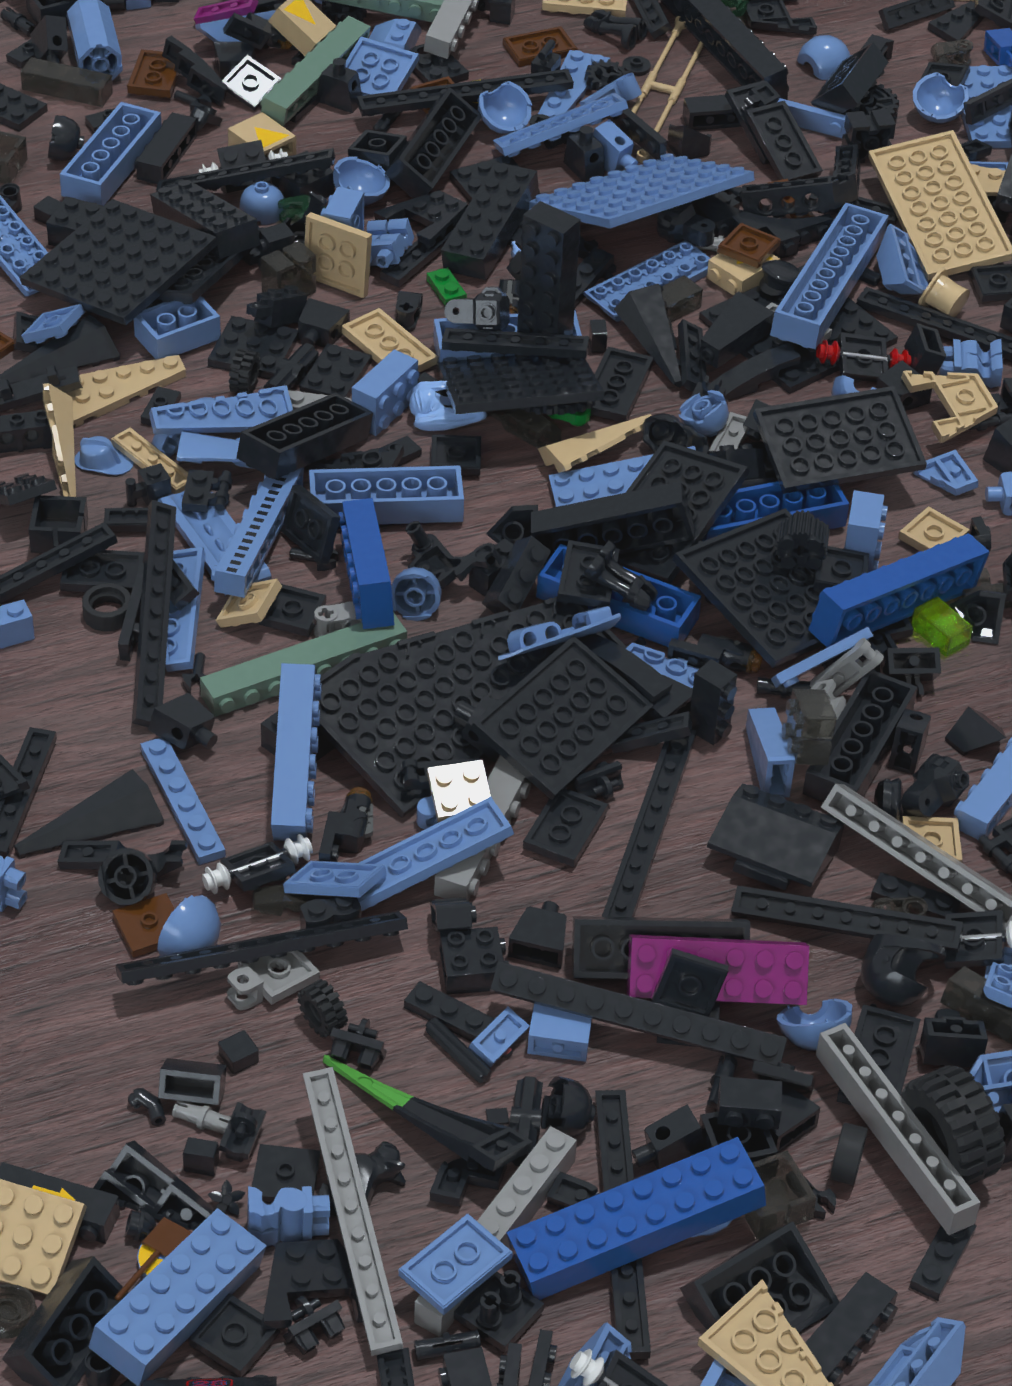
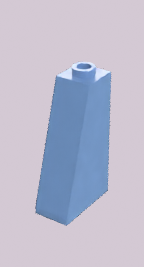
M775 707L748 709L746 731L760 790L772 795H780L784 798L790 797L795 756Z

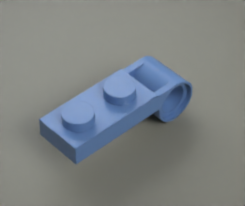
M628 73L579 103L582 106L613 93L629 101L640 96L642 92L634 73Z

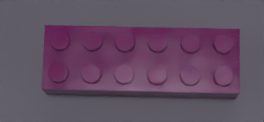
M649 935L629 936L628 996L652 998L671 949L674 948L728 965L729 971L716 1001L807 1005L810 946L806 943Z

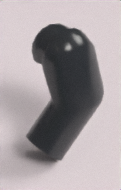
M144 1088L134 1089L133 1093L129 1094L128 1102L131 1107L134 1106L135 1109H138L143 1105L147 1108L152 1125L159 1126L165 1123V1113L161 1100Z

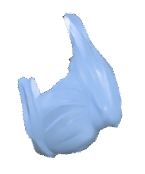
M447 381L419 382L413 387L410 397V411L415 416L414 426L423 431H445L486 419L487 413L485 411L455 414L453 408L445 407L444 405H451L449 397L442 396L435 391L446 390Z

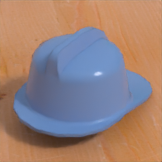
M103 436L82 438L80 451L75 456V464L81 470L107 475L125 474L133 468L134 464L133 461L114 448L108 438Z

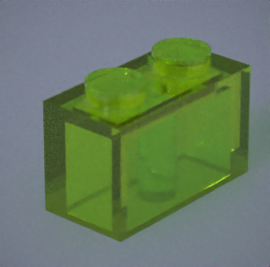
M938 596L914 608L911 623L914 631L920 634L933 647H939L940 653L945 657L969 645L973 627Z

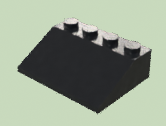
M742 783L728 803L708 841L707 848L812 887L838 851L845 823L831 814L820 813L812 810L807 805L796 804L786 800L783 796L772 795L754 785Z
M793 1221L775 1229L680 1287L695 1316L707 1330L762 1279L768 1287V1293L774 1302L779 1303L784 1310L783 1315L791 1327L796 1328L798 1333L832 1312L840 1303Z

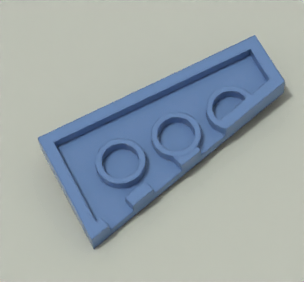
M631 643L625 648L645 661L661 675H665L693 688L694 674L699 668L688 665V660L679 657L678 659L665 658L664 652L636 643Z

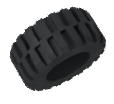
M950 1065L908 1082L901 1093L903 1100L967 1185H972L996 1174L1005 1159L1006 1143L1003 1141L1005 1135L1003 1127L999 1123L1000 1117L998 1112H995L992 1106L993 1102L990 1096H987L984 1092V1087L981 1083L976 1082L974 1076L969 1072H965V1069Z

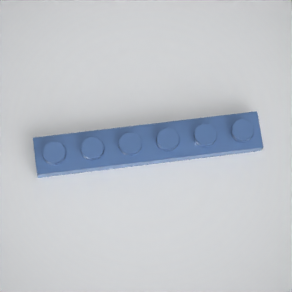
M157 738L140 743L141 752L198 864L201 865L226 857L225 848L170 742L163 738Z

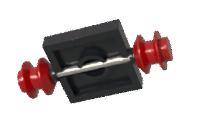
M840 332L837 337L838 342L833 341L832 345H828L827 340L824 339L821 344H818L816 350V357L819 358L820 363H824L826 359H829L830 364L834 365L839 359L840 376L844 375L855 380L877 382L878 377L886 372L888 367L890 369L902 360L911 366V355L908 354L907 350H903L901 354H898V350L894 348L887 355L886 338Z

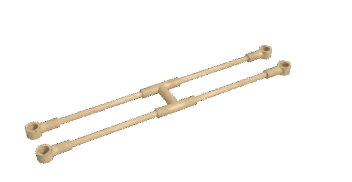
M680 16L675 18V27L672 30V35L653 71L649 73L641 88L642 94L638 97L631 110L636 114L650 89L671 94L668 98V104L654 129L658 133L669 111L679 98L686 84V79L703 48V43L700 41L682 77L678 79L675 86L655 82L658 76L657 73L676 37L680 35L682 29H686L684 26L685 21H679ZM643 148L637 151L636 160L643 163L644 160L649 159L650 154Z

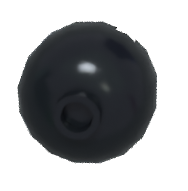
M56 115L51 132L52 137L49 143L48 158L56 161H67L72 159L78 149L83 147L85 137L80 136V127L73 119Z
M120 848L109 853L103 865H100L98 884L102 893L116 904L135 905L146 900L153 893L157 884V869L154 862L144 852L134 848Z
M560 1076L554 1077L548 1087L553 1088L551 1095H544L541 1127L542 1129L547 1127L549 1129L551 1126L572 1138L576 1137L586 1129L588 1123L593 1121L595 1106L592 1105V1099L588 1090L580 1082Z

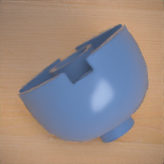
M264 181L256 182L246 187L241 194L240 210L253 216L257 221H261V225L272 224L283 217V212H285L284 196L275 185Z
M710 390L707 391L708 395L701 397L700 393L686 400L679 409L681 412L679 418L683 425L693 427L703 436L713 437L726 425L729 418V410L724 395L719 391Z
M412 567L405 569L395 577L391 584L393 610L395 612L397 610L407 620L420 621L428 619L440 605L442 591L439 580L433 573L424 568Z

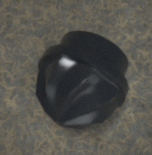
M144 1209L139 1211L131 1210L126 1223L125 1235L133 1237L135 1241L145 1239L156 1227L154 1217L145 1212Z

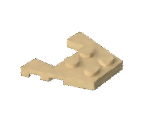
M908 370L902 373L901 378L910 393L933 388L951 418L936 420L932 423L931 428L940 443L946 442L997 414L998 405L977 373L947 372V376L935 375L931 371H924L923 375L912 374V371Z

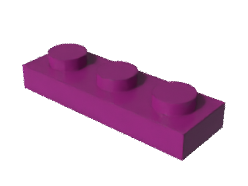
M230 0L199 7L194 21L196 24L228 19L233 13L245 16L249 12L254 13L258 0Z

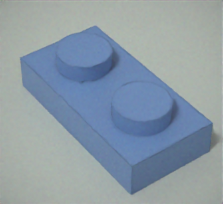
M507 1007L471 1042L468 1048L485 1064L491 1067L528 1030L530 1025L510 1007Z

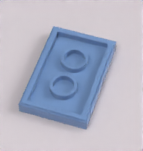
M310 861L283 884L284 892L290 894L361 897L387 875L386 867L383 864Z
M466 1214L399 1268L398 1276L442 1315H445L508 1263L513 1257V1252L473 1217Z

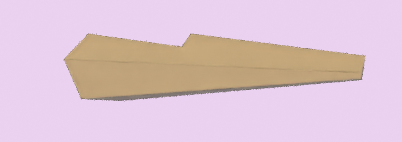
M49 383L43 384V403L52 434V455L63 496L76 497L72 397Z
M648 414L540 447L538 450L546 466L554 464L558 473L571 469L572 466L588 460V458L623 441L626 437L641 431L645 419L652 415Z

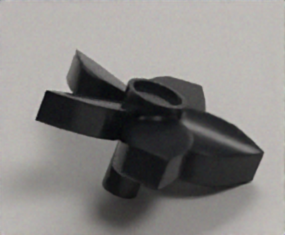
M226 1179L222 1185L221 1192L213 1191L208 1193L213 1201L219 1202L215 1209L218 1208L224 1213L228 1208L232 1214L239 1215V1206L236 1201L241 1200L246 1192L240 1190L232 1192V1185Z

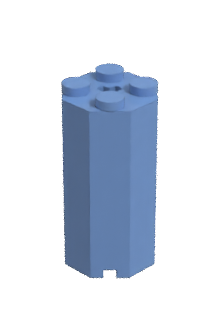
M77 0L67 11V20L79 74L92 84H99L98 81L103 80L105 83L112 82L123 69L122 54L110 8L100 0Z

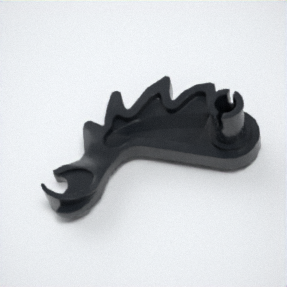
M413 521L406 526L405 531L414 542L411 550L416 557L408 568L417 567L430 571L439 580L441 589L445 588L456 578L459 581H463L474 567H489L487 560L492 556L495 557L499 565L502 563V558L498 553L500 548L496 544L486 543L477 547L466 556L454 557L436 536L425 533L419 521Z

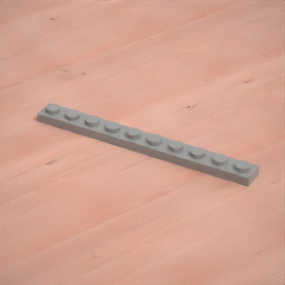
M333 1067L303 1073L309 1105L371 1356L403 1349V1342Z

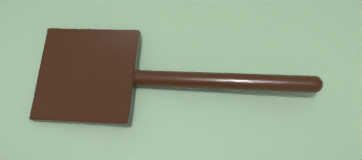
M164 1217L142 1241L143 1245L154 1250L153 1254L117 1293L115 1299L120 1301L160 1254L167 1257L192 1232Z

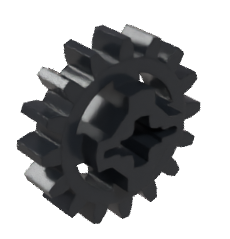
M322 1L321 12L333 23L336 22L337 24L340 21H344L348 16L362 22L367 13V9L330 1Z
M600 59L599 63L592 61V65H588L585 72V84L591 85V91H598L621 76L631 72L625 71L626 66L620 67L618 66L619 62L614 63L610 59L607 62Z

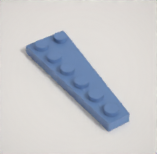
M569 50L560 70H569L574 81L573 89L549 92L538 114H544L551 118L574 109L579 99L582 100L586 90L591 87V85L585 84L586 80L584 79L587 66L592 65V61L599 63V60L602 59L604 62H607L610 58L599 54L583 53L579 50Z
M287 386L260 389L258 393L247 394L242 392L237 393L234 397L225 398L224 396H218L210 401L200 399L188 403L182 402L152 407L149 417L153 434H181L182 431L190 433H236L293 410Z
M203 547L173 551V560L180 566L200 594L180 611L170 600L165 666L167 672L193 669L206 555Z

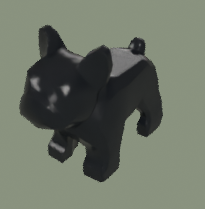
M383 1141L370 1154L355 1153L368 1206L375 1189L380 1183L389 1181L395 1185H405L406 1180L400 1171L405 1168V1163L401 1162L400 1152L392 1143ZM322 1183L318 1195H329L330 1215L337 1216L329 1184Z

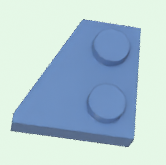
M956 450L926 460L925 470L913 472L914 475L955 496L978 488L977 478Z

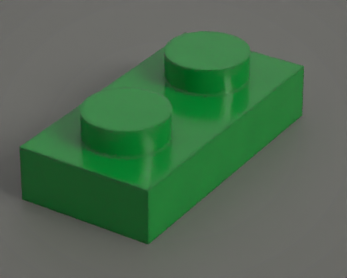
M449 268L427 273V282L444 306L450 300L467 298L466 292Z

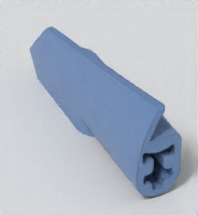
M182 431L177 461L202 464L203 461L233 462L237 466L250 468L246 463L236 458L240 437L234 440Z
M606 606L575 614L572 618V627L561 630L557 623L546 622L514 630L507 639L510 653L499 655L498 660L568 641L573 635L576 638L608 630L616 625L621 619V615L618 613L612 616L610 607Z

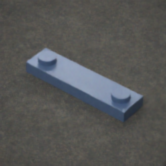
M785 100L800 128L842 138L843 134H847L844 128L846 115Z
M866 627L776 674L771 680L775 688L784 685L786 689L799 682L798 676L852 649L860 639L865 638L869 640L873 637V634L869 627Z

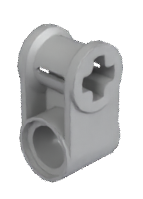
M353 602L329 606L323 605L316 608L314 617L317 623L314 627V635L317 638L361 623V619L356 620Z

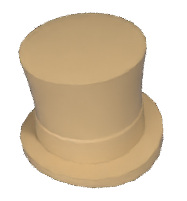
M942 267L922 293L918 304L924 307L930 305L941 313L955 317L966 304L970 291L948 278V271Z

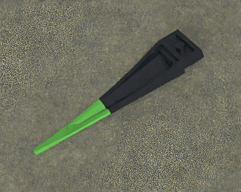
M328 1055L323 1057V1063L327 1066L333 1067V1070L468 1162L478 1163L486 1169L495 1171L529 1153L533 1141L509 1126L485 1121L437 1106L381 1083Z

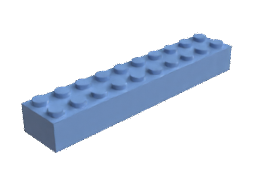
M849 203L844 204L775 310L770 336L777 337L782 341L799 344L804 348L816 349L881 244L889 215Z

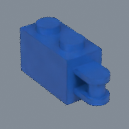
M1010 28L985 31L984 51L998 66L1007 65L1012 67V30Z

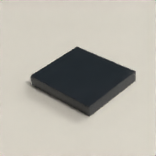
M507 1108L486 1109L487 1121L501 1125L509 1124Z

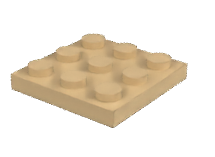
M310 212L306 216L303 276L364 298L368 295L372 234Z
M0 1179V1282L47 1296L65 1270L87 1206L84 1203Z

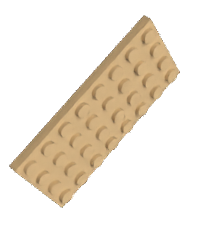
M954 130L869 151L870 162L904 232L908 233L910 237L909 242L916 250L918 261L927 281L932 280L942 267L948 271L949 276L969 271L975 266H989L1012 260V245Z

